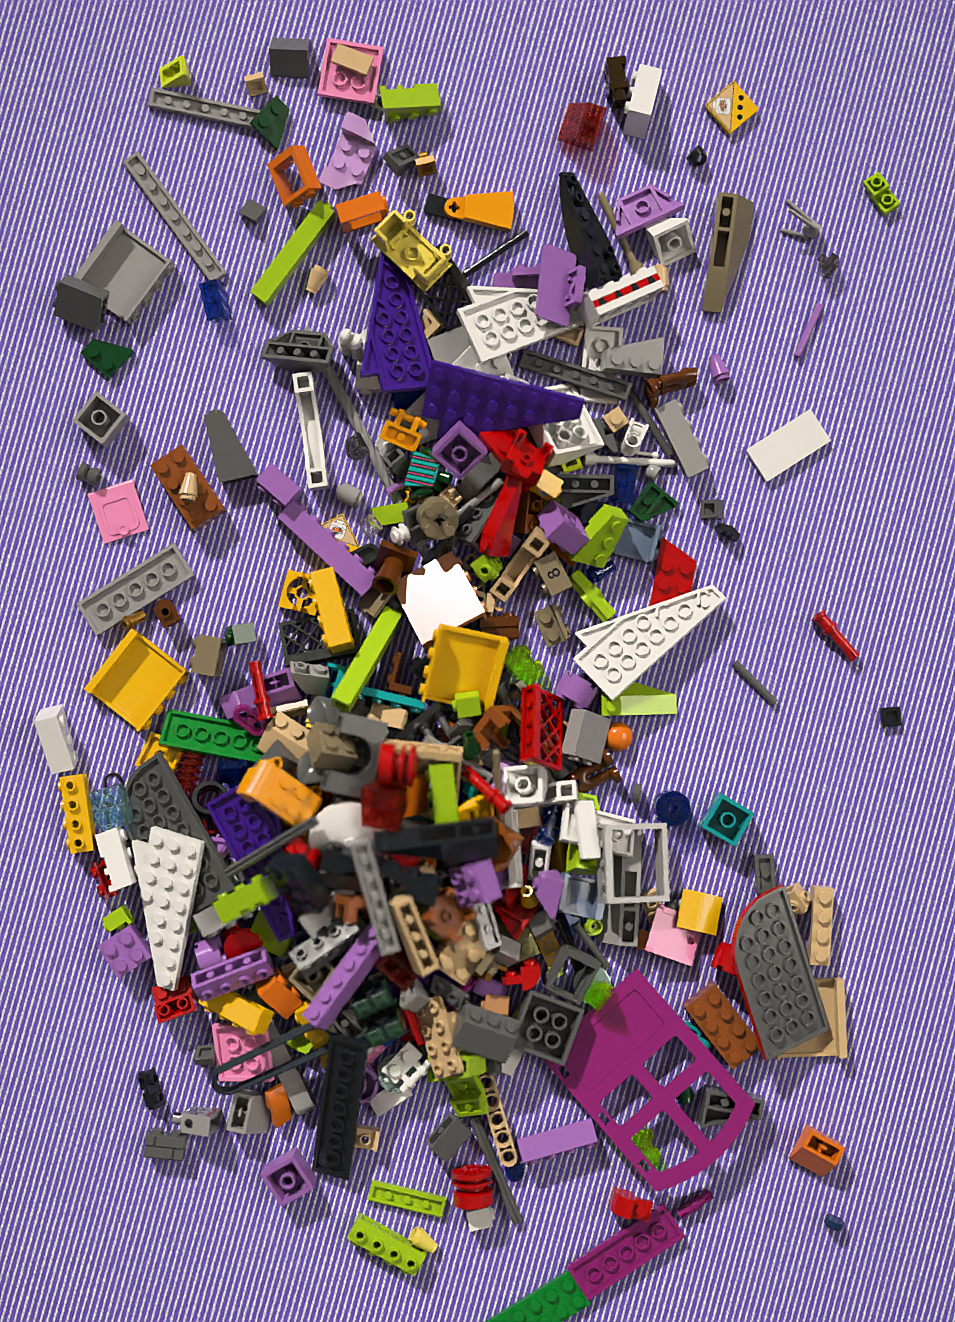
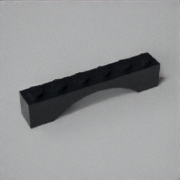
M330 841L325 848L320 869L336 875L357 871L351 848L345 846L342 842ZM374 854L379 874L399 883L411 895L414 901L434 907L444 878L439 877L435 873H426L420 871L417 867H408L402 865L399 861L387 860L378 854Z

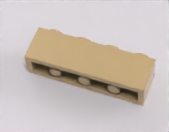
M400 893L387 900L392 920L413 971L423 977L438 969L440 966L412 897Z

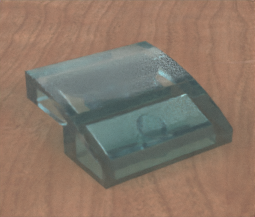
M122 782L92 791L89 794L97 811L93 816L101 832L134 821L131 803Z

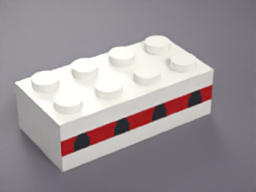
M652 266L648 269L643 267L632 276L630 274L624 275L616 283L611 281L600 290L595 288L587 293L588 296L583 299L582 304L578 307V311L587 328L590 329L652 301L664 287L655 267Z

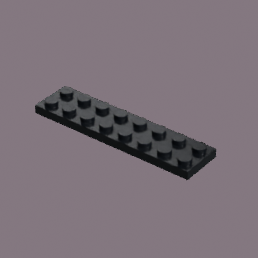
M334 1032L329 1036L312 1171L347 1181L350 1179L370 1043L368 1041Z

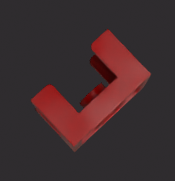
M519 428L508 447L499 470L534 487L544 471L543 466L554 446L545 442L541 449H538L524 442L523 440L527 432Z

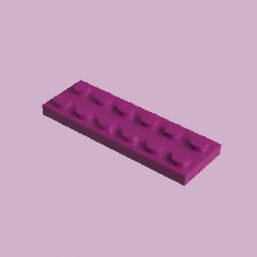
M664 1202L651 1210L649 1222L636 1219L569 1263L567 1269L589 1301L683 1239L685 1235Z

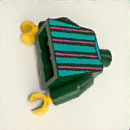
M422 445L419 447L421 452L413 451L404 486L410 490L405 491L408 497L404 502L414 504L417 499L429 496L433 492H439L441 483L450 485L453 479V474L445 472L446 467L432 456L433 449L425 448Z

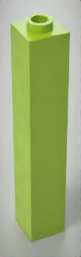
M318 200L251 289L252 296L266 307H269L335 219L336 215L332 205Z
M387 606L384 607L332 695L333 707L350 713L402 624L403 614L399 610Z

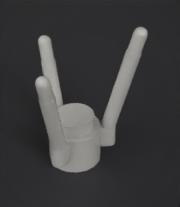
M787 199L786 203L794 209H789L788 211L805 223L802 228L804 234L783 228L780 231L801 237L807 241L809 238L815 239L822 226Z

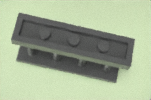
M435 702L404 727V730L399 731L396 737L401 741L416 742V737L423 733L425 737L429 734L435 738L430 730V726L436 721L439 722L444 732L448 731L451 727L444 717L449 711L448 707L444 703ZM462 735L448 736L450 742L446 745L462 747L464 738Z

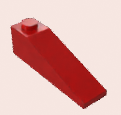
M507 476L482 531L478 551L489 556H508L523 481Z

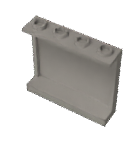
M115 220L74 277L110 291L107 309L131 325L139 319L141 310L150 304L151 297L155 291L158 292L162 288L163 280L166 276L169 277L173 273L175 264L172 259L165 257L125 228L121 222Z

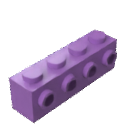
M263 946L192 973V988L200 1001L205 1002L259 980L266 979L275 975L272 958Z
M591 1118L517 1139L523 1163L527 1162L528 1166L539 1163V1158L546 1157V1160L557 1158V1153L564 1151L565 1155L576 1152L577 1147L583 1146L585 1150L595 1147L594 1143L598 1142Z

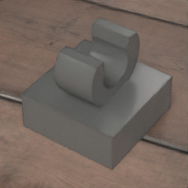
M214 1044L197 1046L194 1057L195 1065H200L202 1068L207 1064H211L212 1067L215 1066Z

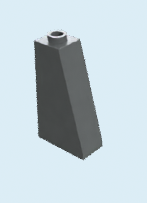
M212 410L208 412V415H204L219 483L225 485L259 477L256 468L224 412Z

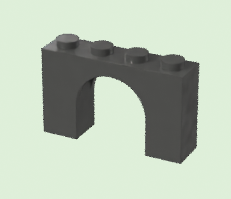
M338 711L334 731L358 737L365 746L366 757L363 765L357 771L350 774L324 769L319 789L370 800L375 790V777L378 776L381 744L384 743V739L387 738L389 732L388 723Z

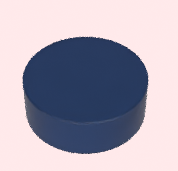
M826 1214L824 1219L825 1225L836 1231H841L845 1224L841 1218L832 1214Z

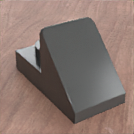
M408 144L390 150L383 156V159L387 162L386 165L397 177L407 171L415 163V159L420 158Z

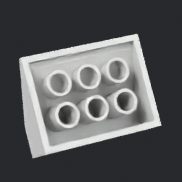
M571 384L544 387L580 397L575 386ZM583 405L581 417L578 420L527 426L538 449H541L545 442L554 446L545 462L547 467L565 464L605 445L585 405Z

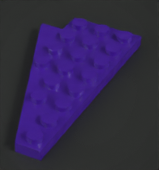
M380 251L360 378L377 376L382 394L425 390L432 360L410 280Z
M433 360L431 362L421 416L440 421L437 438H442L459 420L473 433L578 420L581 417L585 398Z
M239 785L206 803L236 862L284 833L283 820L260 805L259 801L248 802L239 796L236 792ZM286 845L241 871L247 884L252 883L251 879L259 874H262L263 877L268 875L264 868L278 852H283ZM279 894L278 897L260 906L279 943L297 934L295 912L290 910L284 897Z

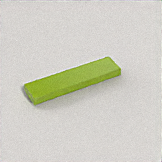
M372 1179L367 1200L443 1218L447 1197Z

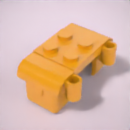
M279 757L267 760L261 759L256 767L248 769L236 791L237 794L248 802L259 801L260 805L282 819L284 827L288 830L309 817L315 816L323 802L320 798L322 789H319L320 786L306 787L281 769L283 762Z

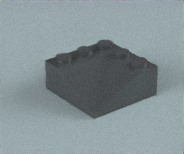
M536 989L526 990L517 1016V1020H520L514 1048L564 1066L585 1010L579 1005L569 1004L563 999Z

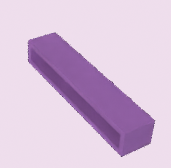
M293 500L280 513L278 518L364 597L373 587L372 580L377 573L371 567L366 569L362 565L364 561L357 554L351 555L348 552L350 547L342 540L340 543L334 539L336 534L328 527L324 529L320 526L322 521L314 514L310 516L306 512L308 508L300 501L296 503Z
M370 921L302 1014L314 1027L324 1030L328 1029L380 958L381 953L372 921Z

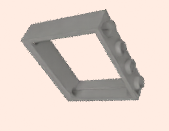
M667 823L597 824L601 858L597 859L598 903L670 901L669 848L667 842L669 832ZM654 829L656 896L614 897L612 830Z

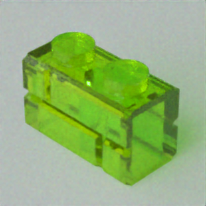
M519 644L505 656L504 662L519 680L521 679L526 686H529L544 674L542 670L545 667L538 659L534 661L530 657L532 652L526 645L522 647Z

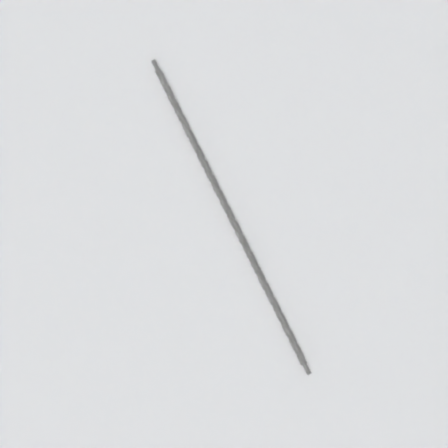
M306 327L303 331H311V329ZM329 364L322 372L329 381L336 398L343 407L350 424L357 433L364 450L387 489L396 483L386 469V465L377 448L372 443L363 422L358 417L353 403L344 391L339 377ZM400 491L390 495L394 504L404 502ZM428 543L417 547L423 559L431 551ZM502 683L498 686L496 692L501 704L514 706L513 701L507 696L508 691L505 685ZM519 727V730H518V735H519L520 739H521V727ZM544 767L547 770V784L556 782L550 769ZM557 806L559 812L562 813L563 806Z

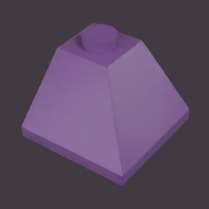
M555 869L539 871L532 884V889H534L536 896L551 919H555L564 886V881L559 871Z

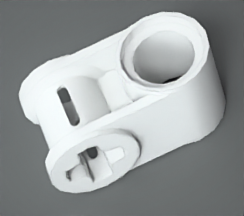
M631 418L620 447L624 455L633 456L636 454L648 430V424L643 425L634 421V418Z

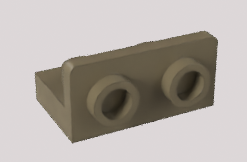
M554 603L533 612L547 648L569 639L568 635L571 632L568 625L562 622L561 617H564L560 606L556 607Z

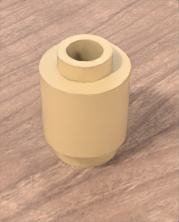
M664 264L654 265L664 284V287L658 294L667 293L670 287L669 268L665 267Z

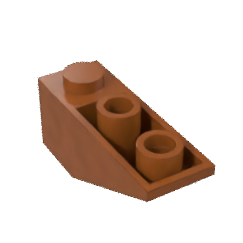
M530 489L526 493L522 490L520 494L513 533L531 534L536 526L540 528L537 514L542 510L543 498Z

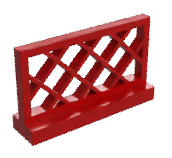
M537 683L523 687L520 762H532L557 772L562 771L563 699L542 690L541 685ZM552 700L556 701V710L551 704ZM546 706H547L549 712L551 713L549 716L547 715L546 711L544 710V708H545ZM552 718L556 722V728H554L551 722ZM545 724L550 730L549 734H547L546 730L543 727ZM552 736L555 739V746L550 739ZM544 743H546L550 749L548 753L543 746ZM551 755L555 758V764H553L550 758Z

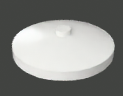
M347 800L326 807L316 816L319 825L309 830V847L311 849L316 847L322 857L330 841H339L345 846L350 847L349 842L367 837L370 839L373 853L380 856L383 855L381 852H376L374 832L387 830L385 822L376 809L364 802Z

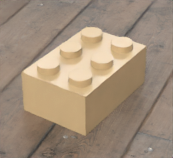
M474 920L465 921L458 931L457 935L463 936L459 944L445 945L440 941L433 950L440 966L438 969L463 986L488 952L482 949Z

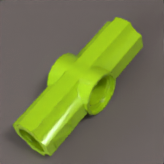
M580 569L568 577L572 588L579 594L578 596L589 609L591 608L602 622H606L616 613L604 599V595L598 587L591 583Z

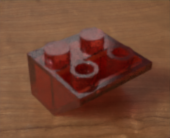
M590 102L569 103L557 140L593 152L607 108Z
M371 781L361 788L362 826L398 832L408 807V787H401L395 784L391 786L379 785L378 781Z
M398 934L397 937L401 951L380 956L375 967L405 991L419 977V974L413 971Z

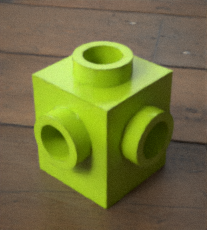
M484 553L470 564L477 578L484 583L489 579L494 581L501 575L499 572L503 568L502 561L498 556H489Z

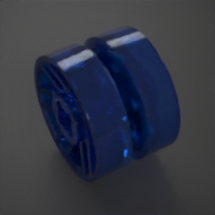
M665 790L659 793L653 802L654 815L660 822L667 823L668 826H679L690 815V802L685 795L678 791ZM671 804L675 806L672 812L668 810Z

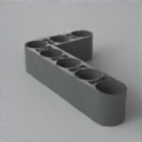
M518 427L527 432L526 437L532 443L534 439L528 427ZM491 452L467 473L456 488L463 498L459 502L462 506L478 495L501 472L499 470L501 464Z

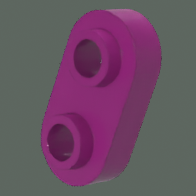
M246 704L236 706L233 710L235 722L254 736L263 735L267 727L266 719L257 720L258 713ZM241 711H245V712H246L245 715H240L239 713H240ZM256 722H260V723H261L260 726H255L254 724H255Z

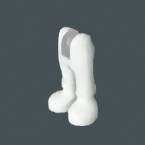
M350 329L342 330L338 338V347L341 353L345 356L351 353L353 360L362 361L365 340L362 341L360 335L351 332Z

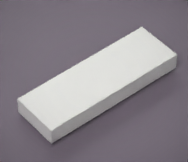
M574 801L573 806L580 860L600 859L594 801Z

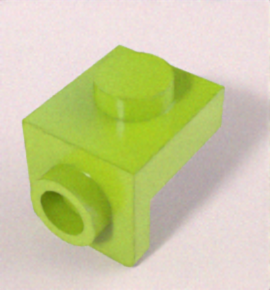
M304 1034L286 1042L289 1048L302 1054L309 1053L313 1049V1044L310 1039H306Z

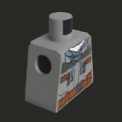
M192 1106L182 1113L174 1112L172 1123L181 1125L180 1131L182 1133L209 1137L220 1128L221 1108Z

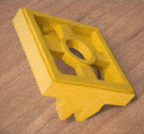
M288 570L278 607L316 616L317 609H315L314 602L309 606L302 607L304 600L316 597L307 588L308 579H311V575ZM303 578L301 586L297 588L289 587L293 581ZM299 588H305L308 592L307 596L303 599L297 596ZM288 593L295 594L297 598L296 606L290 602Z

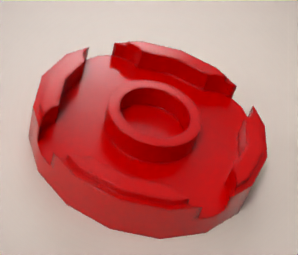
M239 928L229 933L224 943V952L231 959L263 947V940L260 935L251 932L250 929Z

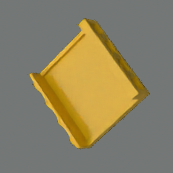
M439 623L438 628H434L432 634L434 645L429 647L428 651L429 666L425 665L423 677H426L425 683H421L419 695H422V702L425 703V699L452 704L456 693L478 690L480 707L484 715L490 706L494 704L509 644L508 638Z
M131 628L84 690L89 694L95 695L136 728L137 732H142L152 725L151 719L163 711L165 708L163 704L166 700L170 701L175 696V689L178 685L182 686L186 682L189 671L136 629Z

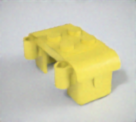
M393 210L375 228V235L371 238V241L421 290L427 292L453 265L448 262L452 257L451 247L448 244H443L439 251L413 228L416 224L414 211H405L403 217L398 211Z

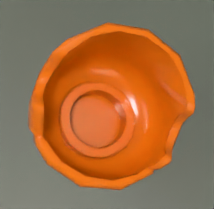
M622 722L612 723L609 727L605 743L607 749L615 753L626 750L633 741L631 728Z

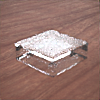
M373 513L367 515L358 524L369 540L383 529Z

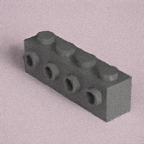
M498 473L492 483L498 478L505 482L507 476ZM502 486L481 501L462 526L457 537L465 545L479 550L482 531Z
M358 912L356 923H345L343 917L331 922L332 924L329 927H325L316 933L318 936L314 940L310 936L307 941L295 946L289 952V955L305 978L354 945L367 927Z

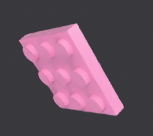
M327 38L318 96L374 106L384 47ZM338 43L374 57L367 77L331 63Z
M214 1023L212 1025L217 1067L270 1041L269 1030H267L266 1035L257 1034V1036L246 1033L245 1028L235 1027L232 1023ZM271 1050L218 1075L219 1081H244L272 1069ZM274 1077L267 1079L263 1082H272L274 1080Z

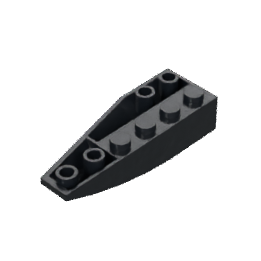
M560 172V201L565 234L570 253L576 255V267L579 265L586 267L584 288H598L608 282L618 281L623 276L614 248L578 179L572 172Z
M495 817L374 832L376 852L453 862L498 857Z

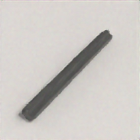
M309 817L228 866L224 870L227 877H233L318 826L319 821L317 817Z
M474 1115L470 1117L469 1121L488 1166L492 1167V1176L512 1224L516 1225L522 1222V1217L479 1115Z

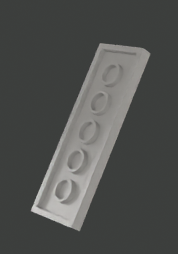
M172 543L76 604L95 635L99 636L120 623L123 616H130L191 579L195 574L176 543Z

